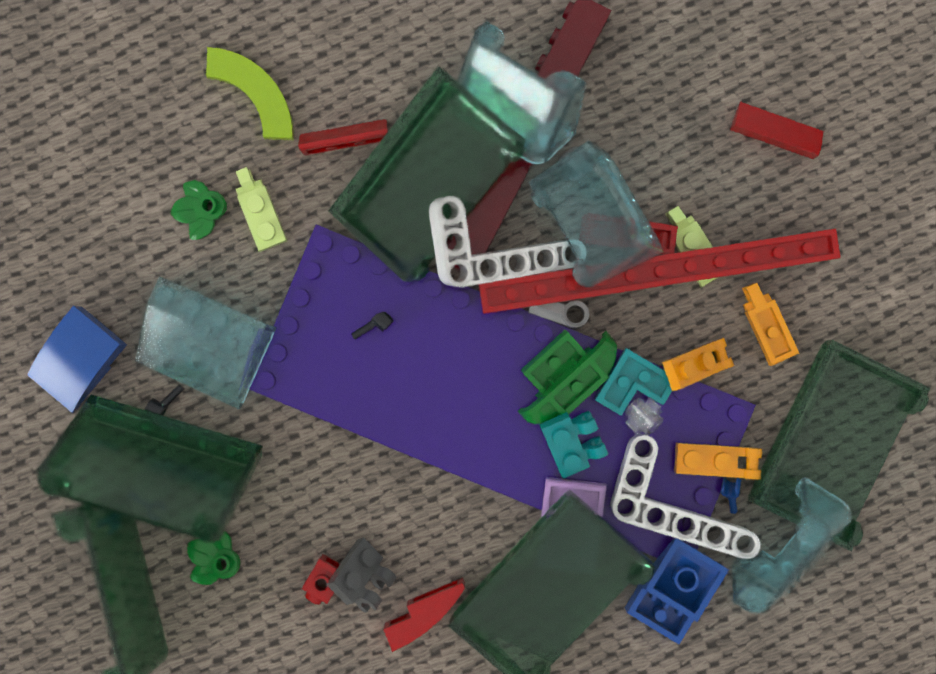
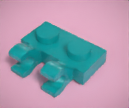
M590 411L584 412L573 419H570L566 412L539 424L562 479L589 468L588 459H600L608 455L606 446L600 436L594 437L583 444L579 441L578 434H590L598 430L596 421Z

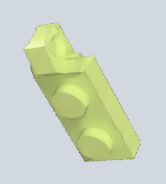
M247 167L236 171L242 186L236 189L237 198L258 251L262 252L287 242L268 190L263 185L262 180L254 181L251 171Z
M679 206L666 213L671 224L678 226L675 245L678 252L712 248L698 222L692 216L686 218ZM716 278L698 280L697 282L700 287H703Z

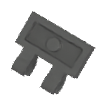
M363 537L356 540L326 585L346 605L355 602L366 613L370 607L373 610H377L382 602L381 597L377 593L365 588L369 579L380 590L385 584L391 587L397 577L391 570L379 565L383 557Z

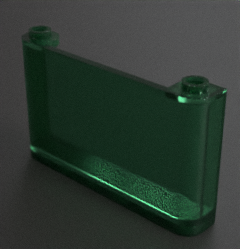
M438 66L328 212L404 282H411L415 279L420 281L430 269L428 265L435 258L429 217L431 203L441 197H456L463 203L467 218L512 161L516 162L523 155L526 149L524 147L525 138L445 69ZM445 203L442 206V215L448 219L452 214V209L449 204ZM450 234V235L447 237L446 243H447L448 240L452 237L453 234Z
M826 340L821 345L761 468V479L755 480L749 492L748 500L852 552L854 546H857L863 537L861 523L856 521L907 415H913L925 409L929 401L927 395L931 388L834 340Z
M91 394L37 468V480L42 491L48 495L62 497L195 537L203 542H216L222 538L261 459L263 446Z
M568 490L458 606L452 614L448 626L503 674H550L551 665L630 583L633 586L639 583L641 585L646 584L653 576L655 566L647 556L572 490Z
M113 493L52 513L56 530L62 539L69 542L86 540L117 666L105 669L100 674H151L167 659L168 647L130 499L122 493Z

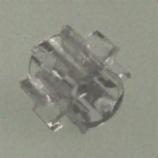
M638 398L627 408L625 415L629 419L625 423L636 435H639L642 431L646 435H650L663 422V419L659 416L662 413L661 407L652 398H649L646 402L642 398Z

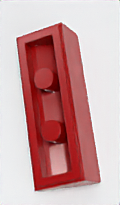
M743 102L739 103L730 128L731 131L810 159H815L819 156L824 133L822 130Z
M383 119L300 134L298 147L306 156L389 141L387 120Z

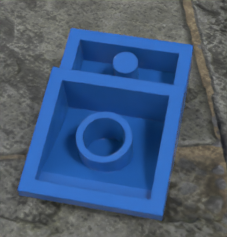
M73 305L41 348L27 375L70 412L74 413L111 369L110 365L127 344L86 309Z
M674 538L647 571L624 608L634 618L675 643L680 644L693 621L698 622L729 569L682 540Z

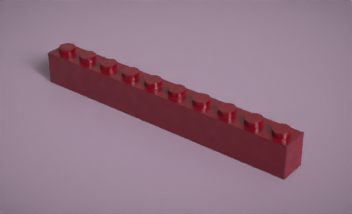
M576 0L575 3L571 1L568 3L562 16L566 20L562 29L556 27L548 44L552 45L549 54L541 55L535 67V70L539 72L534 82L528 80L521 94L525 98L520 108L514 107L507 121L512 125L507 134L501 132L494 146V149L498 151L493 161L488 158L481 170L480 175L484 176L480 186L474 185L466 201L470 202V205L465 214L471 255L488 251L612 10L592 0ZM454 236L452 240L446 239V245L450 250L456 245ZM458 265L452 267L460 272Z

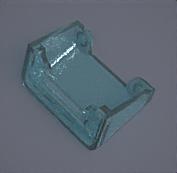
M486 21L474 32L451 95L452 112L525 161L532 164H543L576 135L586 82L574 74L565 71L556 72L547 80L542 79L499 52L504 45V33Z
M588 140L528 182L533 190L531 197L534 203L540 209L544 207L552 212L577 260L574 261L575 269L572 270V273L581 286L584 285L591 288L663 252V247L617 165L604 149Z
M803 477L795 487V493L801 499V504L798 507L799 513L803 515L797 524V533L775 558L762 550L758 557L749 559L737 557L732 564L733 603L748 612H765L790 593L851 523V513L848 505L806 477Z

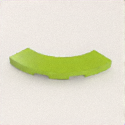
M207 47L206 77L232 84L242 90L252 100L261 119L263 138L294 140V128L289 106L273 79L260 66L240 54L220 48Z

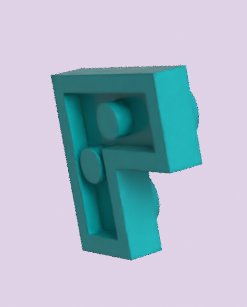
M625 348L608 375L609 378L604 382L594 400L622 416L637 390L664 405L672 389L664 370Z

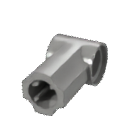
M576 300L531 306L528 312L573 330L583 327L589 319L588 307L583 302ZM571 308L580 309L583 313V320L579 323H572L567 318V311Z

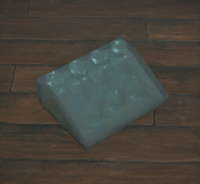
M159 276L146 305L135 361L230 406L241 409L277 327L173 280Z

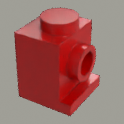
M324 554L319 558L301 588L306 591L305 597L317 605H320L321 602L328 604L334 594L328 586L326 588L318 586L317 580L324 579L328 583L340 565Z

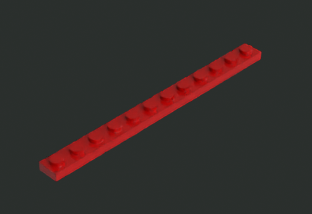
M835 228L482 283L478 284L482 311L483 314L834 260L841 257Z

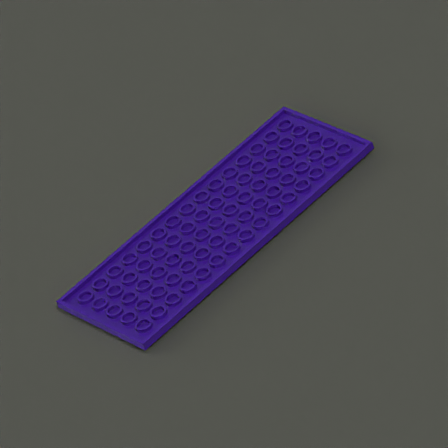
M316 224L247 389L542 510L546 477H562L540 425L528 423L517 412L521 407L525 408L538 399L535 395L539 392L520 370L564 330L568 331L584 350L587 347L594 348L599 343V340L553 321L530 314L521 308L483 314L479 291L467 286H448L439 279L436 273ZM386 312L394 320L384 332L375 326L357 339H354L351 335L352 332L371 321L377 313ZM617 348V354L614 365L616 364L623 350ZM652 363V364L656 365L657 367L661 368L662 370H664V367H662V366H660V365H657V364H655V363ZM698 381L685 388L672 391L664 405L637 390L621 416L594 400L602 387L601 385L575 408L569 416L570 419H573L584 412L590 411L596 421L598 430L590 434H578L579 441L583 444L594 437L600 436L606 446L608 455L600 459H588L589 468L564 479L605 483L606 493L600 535L658 558L675 537L623 522L614 515L610 507L628 441L636 434H645L653 438L658 446V454L645 497L711 517L721 492L723 477L674 473L676 442L739 447L756 405ZM640 440L635 445V452L638 456H644L650 450L647 440ZM638 469L630 470L626 475V481L630 485H635L641 480V472ZM623 499L617 505V510L621 514L629 513L633 508V503L630 499ZM652 508L647 514V520L651 523L658 522L662 517L660 508ZM683 517L677 522V530L681 532L687 531L691 526L689 517ZM682 540L696 550L698 549V544Z

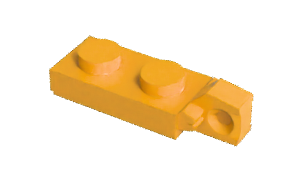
M757 282L743 287L742 290L748 301L743 304L745 314L769 366L799 354L775 299H771L769 293L763 295Z

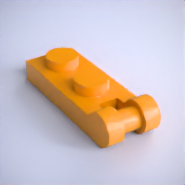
M725 338L706 343L662 362L672 391L685 388L722 370L733 367V360L731 357L728 358L725 350L727 346Z
M676 442L674 473L758 480L761 479V470L758 469L759 458H762V449ZM738 456L746 457V468H738Z

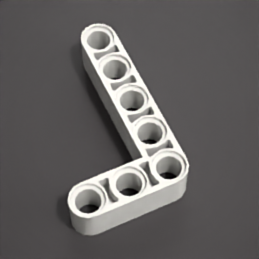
M451 196L435 199L429 207L438 276L448 286L465 287L575 268L580 266L586 259L585 246L577 240H559L471 255L465 208L461 200ZM445 203L449 204L452 209V214L448 219L442 215V206ZM450 234H453L456 239V245L452 250L446 245V239ZM567 247L571 250V257L568 261L565 258ZM540 251L544 254V262L541 266L537 262V255ZM514 255L517 265L512 271L509 267V259ZM486 260L489 270L483 276L480 271V265ZM454 265H458L460 276L454 281L451 277V269Z
M636 434L630 438L610 502L611 510L619 520L740 558L749 559L758 554L761 544L755 533L747 528L645 497L658 454V446L653 438L645 434ZM640 440H647L650 445L649 452L644 456H638L635 452V445ZM638 469L641 472L640 482L635 485L628 484L626 481L627 473L630 470ZM623 499H630L633 503L632 510L626 514L619 513L617 510L618 503ZM652 508H660L662 511L661 519L655 523L649 522L647 520L648 512ZM683 517H689L691 520L690 528L684 532L678 531V520ZM713 526H719V537L713 541L708 540V529ZM748 535L750 539L748 547L742 550L738 549V538Z

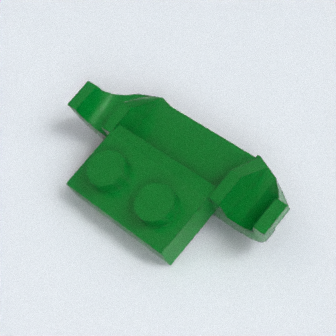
M562 331L520 370L539 392L535 395L538 399L525 408L521 407L517 412L528 423L541 424L566 412L569 415L609 378L608 374L614 365L617 354L616 341L605 331L602 334L601 340L594 348L587 347L584 350L568 331Z

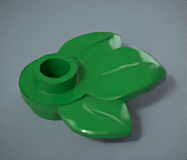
M193 180L183 184L185 197L180 198L174 203L171 209V216L181 223H189L190 239L199 240L212 233L215 220H218L225 214L227 203L219 192L209 191L203 182ZM211 200L213 203V207L209 211L207 205L208 202Z
M215 526L211 530L209 539H194L187 544L188 556L196 564L190 575L194 582L202 585H211L219 578L228 579L238 572L241 564L240 557L232 550V539L224 529ZM222 559H224L227 563L225 569H223L221 565Z

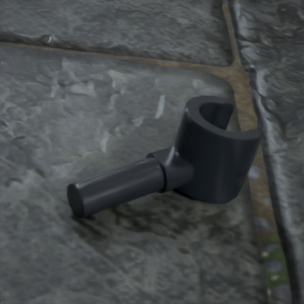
M386 312L377 313L371 321L352 332L351 335L354 339H357L375 326L384 332L394 320Z
M178 385L162 402L152 398L144 409L145 413L155 418H161L171 402L184 389Z

